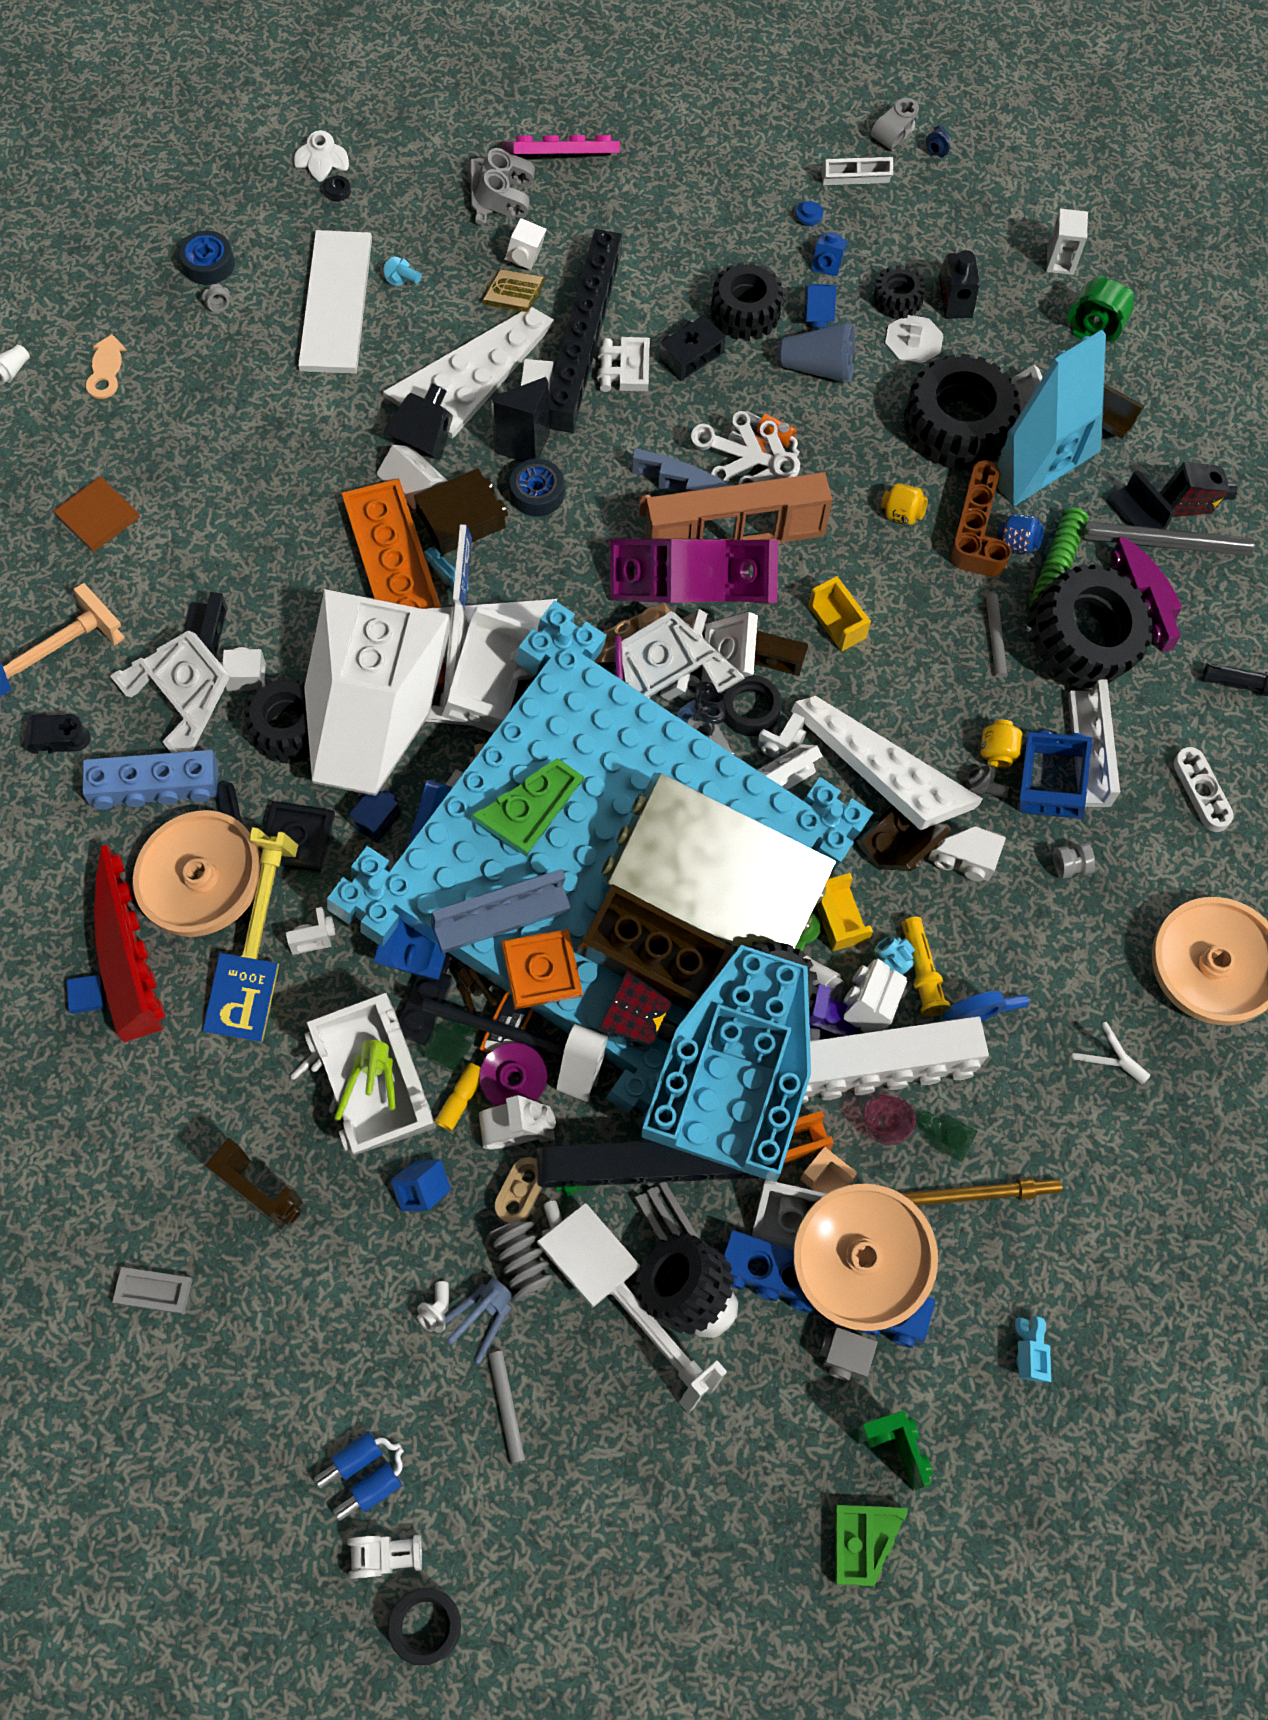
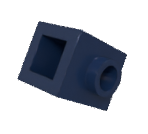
M383 790L382 792L379 791L376 796L361 794L355 801L354 809L349 814L352 827L378 843L401 813L397 798L390 792Z

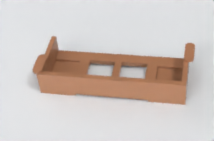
M823 472L655 497L645 495L640 498L639 513L640 516L645 517V539L702 540L704 521L735 517L733 538L723 540H778V544H781L782 542L823 537L826 533L833 499L826 473ZM777 511L773 532L743 536L746 515Z

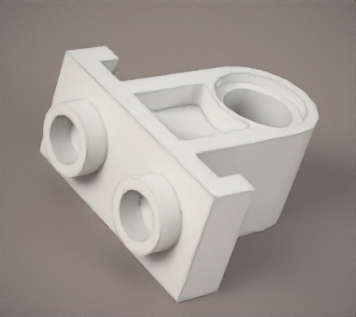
M517 1095L506 1098L507 1104L479 1112L484 1149L512 1147L538 1139L540 1142L555 1140L553 1129L555 1128L556 1121L550 1106Z

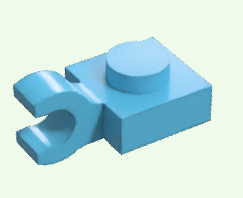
M1033 1316L1031 1330H1029V1321L1027 1319L1017 1318L1015 1329L1017 1334L1024 1340L1018 1341L1016 1363L1019 1369V1378L1034 1382H1051L1050 1345L1044 1344V1334L1046 1331L1044 1318Z

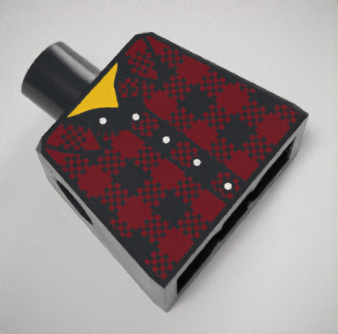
M963 250L960 253H949L945 257L938 276L945 319L973 318L980 286L975 254L969 250ZM958 292H963L962 298L957 297Z
M1183 462L1160 491V494L1174 508L1175 513L1173 517L1212 514L1223 500L1235 499L1237 485L1234 482H1227L1225 471L1221 466Z
M626 971L597 1032L608 1036V1041L648 1052L656 1037L671 1044L679 1025L665 1019L672 1002L633 973Z

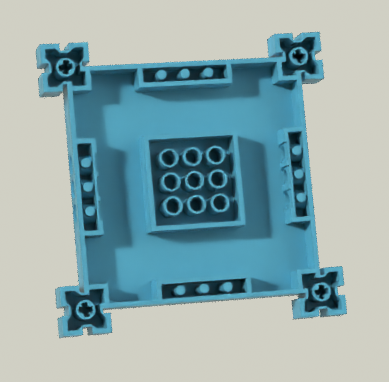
M554 600L540 618L538 630L533 628L518 647L515 663L535 675L536 678L390 872L389 860L369 846H366L351 866V879H353V882L351 883L344 877L341 879L327 898V910L349 925L355 917L361 920L360 932L381 947L385 945L398 927L399 919L438 945L430 924L432 911L562 869L566 877L563 888L571 906L569 912L449 951V953L511 994L501 942L569 929L583 995L580 998L531 1006L530 1008L570 1034L575 1024L597 1032L623 979L622 976L576 953V950L605 893L611 886L602 882L604 877L601 874L602 867L609 855L614 856L619 846L616 843L617 836L624 825H629L634 815L631 813V807L639 794H644L654 772L662 773L835 860L836 863L831 872L842 862L853 845V840L862 831L873 812L853 798H851L847 805L838 800L837 796L841 790L821 777L818 778L804 800H801L595 663L594 661L603 649L607 635L588 622H585L581 628L573 623L575 614ZM556 758L584 776L583 782L527 857L471 819L472 814L481 808H486L495 802L499 796L505 792H510L522 784L526 778ZM703 931V932H705V933H707V934H709V935H711V936L717 938L718 940H720V941H722V942H724V943H726V944H728V945L734 947L733 950H732V952H731V954H730V957H729L728 961L731 959V957H732V956L735 954V952L738 950L739 947H736V946H734V945H732V944H730V943H728V942H726V941H724V940H722V939H720V938H718V937H716V936H714V935H712V934H710V933H708V932H706V931ZM672 1003L665 1019L680 1025L689 1011ZM656 1037L652 1047L646 1052L607 1040L604 1058L624 1072L605 1099L627 1114L635 1106L644 1112L639 1121L644 1125L671 1044Z

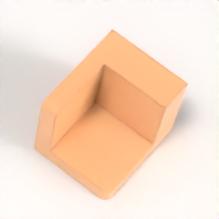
M824 1147L804 1171L800 1180L813 1191L828 1194L835 1189L850 1185L857 1172Z

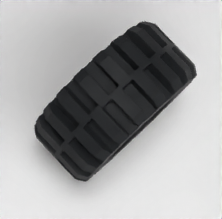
M953 354L945 356L942 361L939 358L930 362L929 367H923L918 372V376L913 380L904 412V427L906 431H909L907 437L912 444L917 442L916 450L922 455L928 453L930 461L936 464L939 460L946 462L945 467L953 468L954 464H961V469L971 468L972 463L988 460V458L992 461L997 458L1005 446L1008 431L1018 419L1020 410L1019 393L1015 384H1011L1012 379L1006 372L1002 373L1000 366L994 362L989 364L985 358L979 356L978 359L971 358L970 354H961L960 357H955ZM950 400L965 401L977 407L985 418L973 422L959 421L945 414L938 404Z
M1091 564L1089 567L1087 565L1075 566L1072 570L1068 569L1046 586L1032 602L1027 626L1031 627L1028 636L1030 643L1033 642L1035 645L1033 652L1037 658L1040 657L1043 660L1044 664L1042 666L1048 672L1052 670L1056 673L1054 677L1062 682L1069 680L1070 685L1079 688L1083 685L1086 688H1093L1096 682L1101 679H1107L1109 684L1135 667L1147 653V647L1150 646L1152 634L1148 632L1153 629L1152 618H1148L1149 606L1147 602L1143 603L1141 591L1138 588L1134 589L1130 585L1132 581L1126 576H1118V571L1111 568L1103 570V566ZM1074 607L1087 610L1099 621L1105 634V647L1090 642L1079 631L1074 619Z

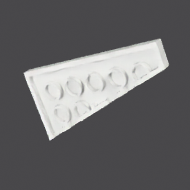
M530 306L383 391V396L400 407L410 392L424 398L431 383L445 389L447 393L441 406L453 414L448 437L453 439L554 326V319Z

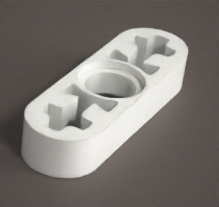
M1193 747L1183 748L1174 759V768L1203 825L1210 831H1223L1232 822L1233 811L1203 753ZM1186 757L1189 761L1194 760L1196 762L1193 768L1190 764L1185 765L1183 763ZM1195 773L1196 776L1191 779V776ZM1198 783L1207 785L1211 795H1199L1195 790V785ZM1213 800H1216V802H1215V803L1213 804V806H1212V805H1211V802H1212ZM1214 811L1216 814L1224 816L1221 821L1218 818L1212 819L1211 815Z

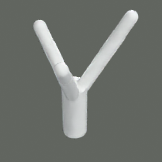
M1107 1022L1102 1023V1028L1119 1056L1118 1059L1078 1053L1071 1055L1074 1060L1120 1066L1141 1085L1150 1077L1146 1070L1124 1052Z

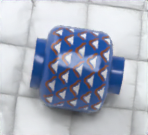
M1012 513L1006 522L1000 523L997 538L1006 542L1010 546L1011 552L1028 555L1035 548H1040L1044 526L1040 525L1037 517Z

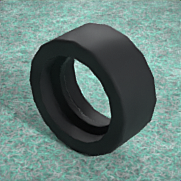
M759 675L744 677L745 679L725 690L724 721L735 733L744 736H759L762 729L770 731L776 725L781 710V694L776 685L769 679ZM744 692H756L768 700L770 709L764 717L748 719L740 716L734 710V699L737 695Z
M417 1588L404 1594L394 1605L388 1618V1637L392 1649L402 1660L413 1665H432L445 1659L455 1648L461 1634V1616L457 1605L446 1593L435 1588ZM421 1602H431L439 1606L447 1620V1632L443 1641L429 1651H419L412 1648L405 1640L402 1632L406 1613L412 1606Z

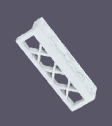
M1101 679L1096 682L1092 691H1070L1068 694L1072 733L1093 737L1085 807H1111L1120 794L1107 679ZM1074 756L1079 793L1082 757Z

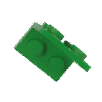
M905 1410L864 1423L853 1430L857 1443L860 1444L867 1441L869 1448L894 1439L912 1491L931 1485L929 1477L933 1476L930 1461L925 1453L920 1454L916 1439H919L918 1428L912 1417L907 1418Z

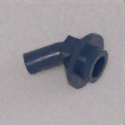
M942 125L937 126L934 132L930 133L926 138L928 151L940 158L946 156L950 151L949 136Z

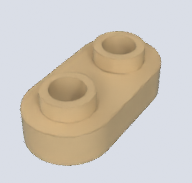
M525 1157L518 1160L513 1165L495 1201V1211L499 1220L504 1224L517 1221L524 1222L528 1217L542 1187L537 1185V1159ZM527 1171L535 1175L534 1180L529 1183L522 1180V1175ZM511 1202L519 1205L518 1212L514 1214L508 1213L506 1210L507 1205Z

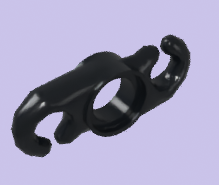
M712 682L697 683L694 690V707L699 713V719L710 724L724 722L725 696L722 693H718Z

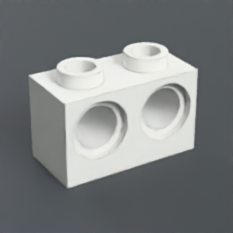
M1059 210L1047 246L1046 272L1074 275L1087 240V211Z

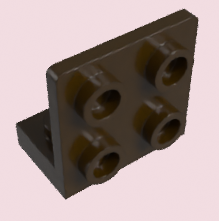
M892 805L855 841L876 869L912 871L923 863L922 858L929 851L937 849L945 842L944 837L952 829L948 824H935L920 830Z

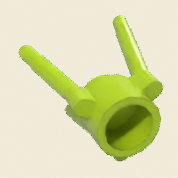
M368 1040L362 1043L361 1054L355 1055L354 1067L334 1117L336 1121L342 1118L361 1069L363 1073L367 1074L365 1094L368 1096L372 1094L375 1076L382 1074L384 1071L389 1109H395L392 1076L393 1059L388 1057L389 1046L385 1042Z

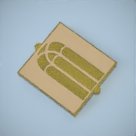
M500 269L493 282L489 283V289L483 298V304L529 312L535 300L540 297L539 292L545 283V277Z

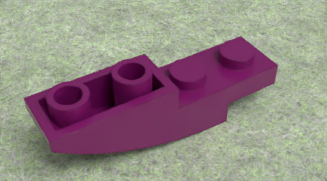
M1121 537L1111 552V564L1114 568H1118L1121 577L1126 576L1132 581L1130 585L1134 589L1138 588L1143 594L1141 599L1143 603L1147 602L1150 609L1148 618H1152L1153 629L1150 630V633L1152 634L1153 642H1158L1161 652L1173 650L1181 637L1175 622L1182 610L1177 594L1153 560L1126 537Z

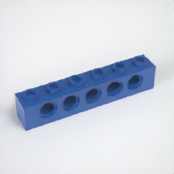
M732 1230L724 1253L726 1261L732 1267L730 1274L734 1276V1283L730 1287L743 1290L744 1285L757 1289L759 1297L770 1301H777L778 1297L792 1301L790 1305L792 1308L811 1313V1310L815 1308L807 1300L800 1286L790 1288L782 1281V1274L784 1272L791 1271L795 1273L793 1250ZM752 1260L763 1262L766 1267V1274L763 1276L751 1274L748 1269V1263ZM927 1297L923 1305L913 1315L895 1326L882 1330L861 1332L872 1336H879L880 1332L894 1336V1343L907 1348H913L914 1344L920 1345L926 1339L936 1299Z

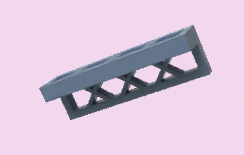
M560 869L432 911L430 924L441 954L569 912L571 906L563 888L566 879L563 870Z

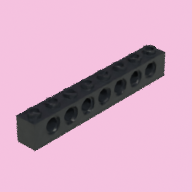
M594 229L549 391L550 429L574 434L621 259L622 233Z

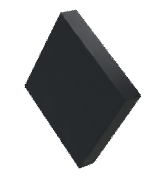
M272 801L264 833L271 839V837H277L278 832H282L298 844L296 857L282 856L280 866L321 872L335 812Z

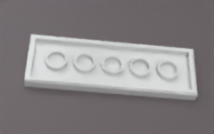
M316 230L298 365L300 371L357 374L372 244L371 233Z

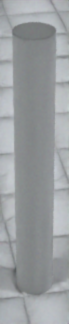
M991 593L986 595L995 677H1007L998 595Z
M503 1351L492 1352L489 1354L510 1462L514 1464L525 1461Z

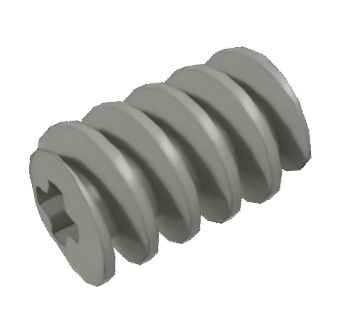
M517 1221L509 1223L489 1234L492 1237H499L494 1242V1248L496 1250H504L499 1255V1261L501 1263H510L504 1269V1275L515 1276L509 1282V1288L512 1290L521 1289L514 1296V1301H521L543 1292L547 1288L546 1284L554 1278L553 1274L542 1275L541 1271L549 1263L548 1261L537 1262L536 1258L543 1250L531 1247V1244L539 1238L538 1235L526 1234V1231L534 1225L533 1222Z

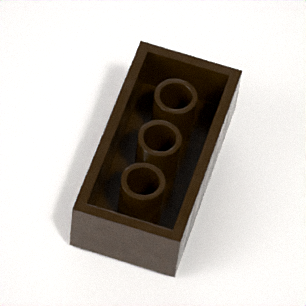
M612 884L605 893L576 953L624 977L626 971L633 973L669 999L673 1004L690 1012L725 967L734 947Z

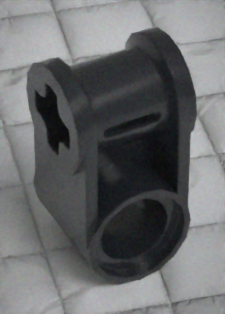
M74 714L31 715L27 719L25 749L30 753L38 754V751H48V754L53 752H76L83 750L90 743L91 736L89 731L83 727L79 717Z

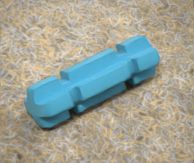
M428 548L423 552L428 567L432 566V571L446 586L450 585V590L453 592L456 569L444 557H440L441 554L436 548Z

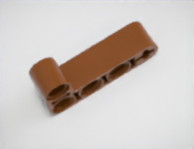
M983 460L975 464L968 483L950 560L959 569L989 577H997L1004 572L1011 556V549L1002 540L984 536L999 478V468L994 462ZM981 479L985 480V485L980 484Z

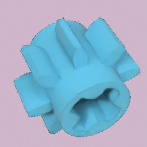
M888 936L876 945L874 949L875 956L890 966L891 971L896 970L903 975L913 966L914 961L912 959L914 957L911 954L915 949L906 938L901 940L900 937Z

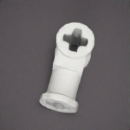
M420 1534L414 1535L413 1539L391 1541V1537L381 1536L347 1539V1545L351 1546V1571L348 1572V1579L382 1576V1574L392 1573V1569L414 1567L415 1571L422 1570ZM364 1549H365V1566H364ZM410 1552L409 1555L394 1556L395 1553Z

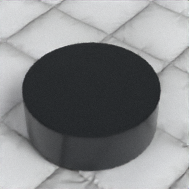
M331 176L323 183L324 195L331 201H343L351 194L350 182L343 176Z

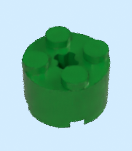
M1101 275L1095 276L1082 287L1068 312L1067 320L1068 324L1071 322L1074 328L1073 334L1077 338L1082 339L1087 335L1091 337L1100 330H1103L1106 333V342H1110V344L1115 342L1132 315L1134 293L1130 288L1124 287L1117 281L1107 279Z

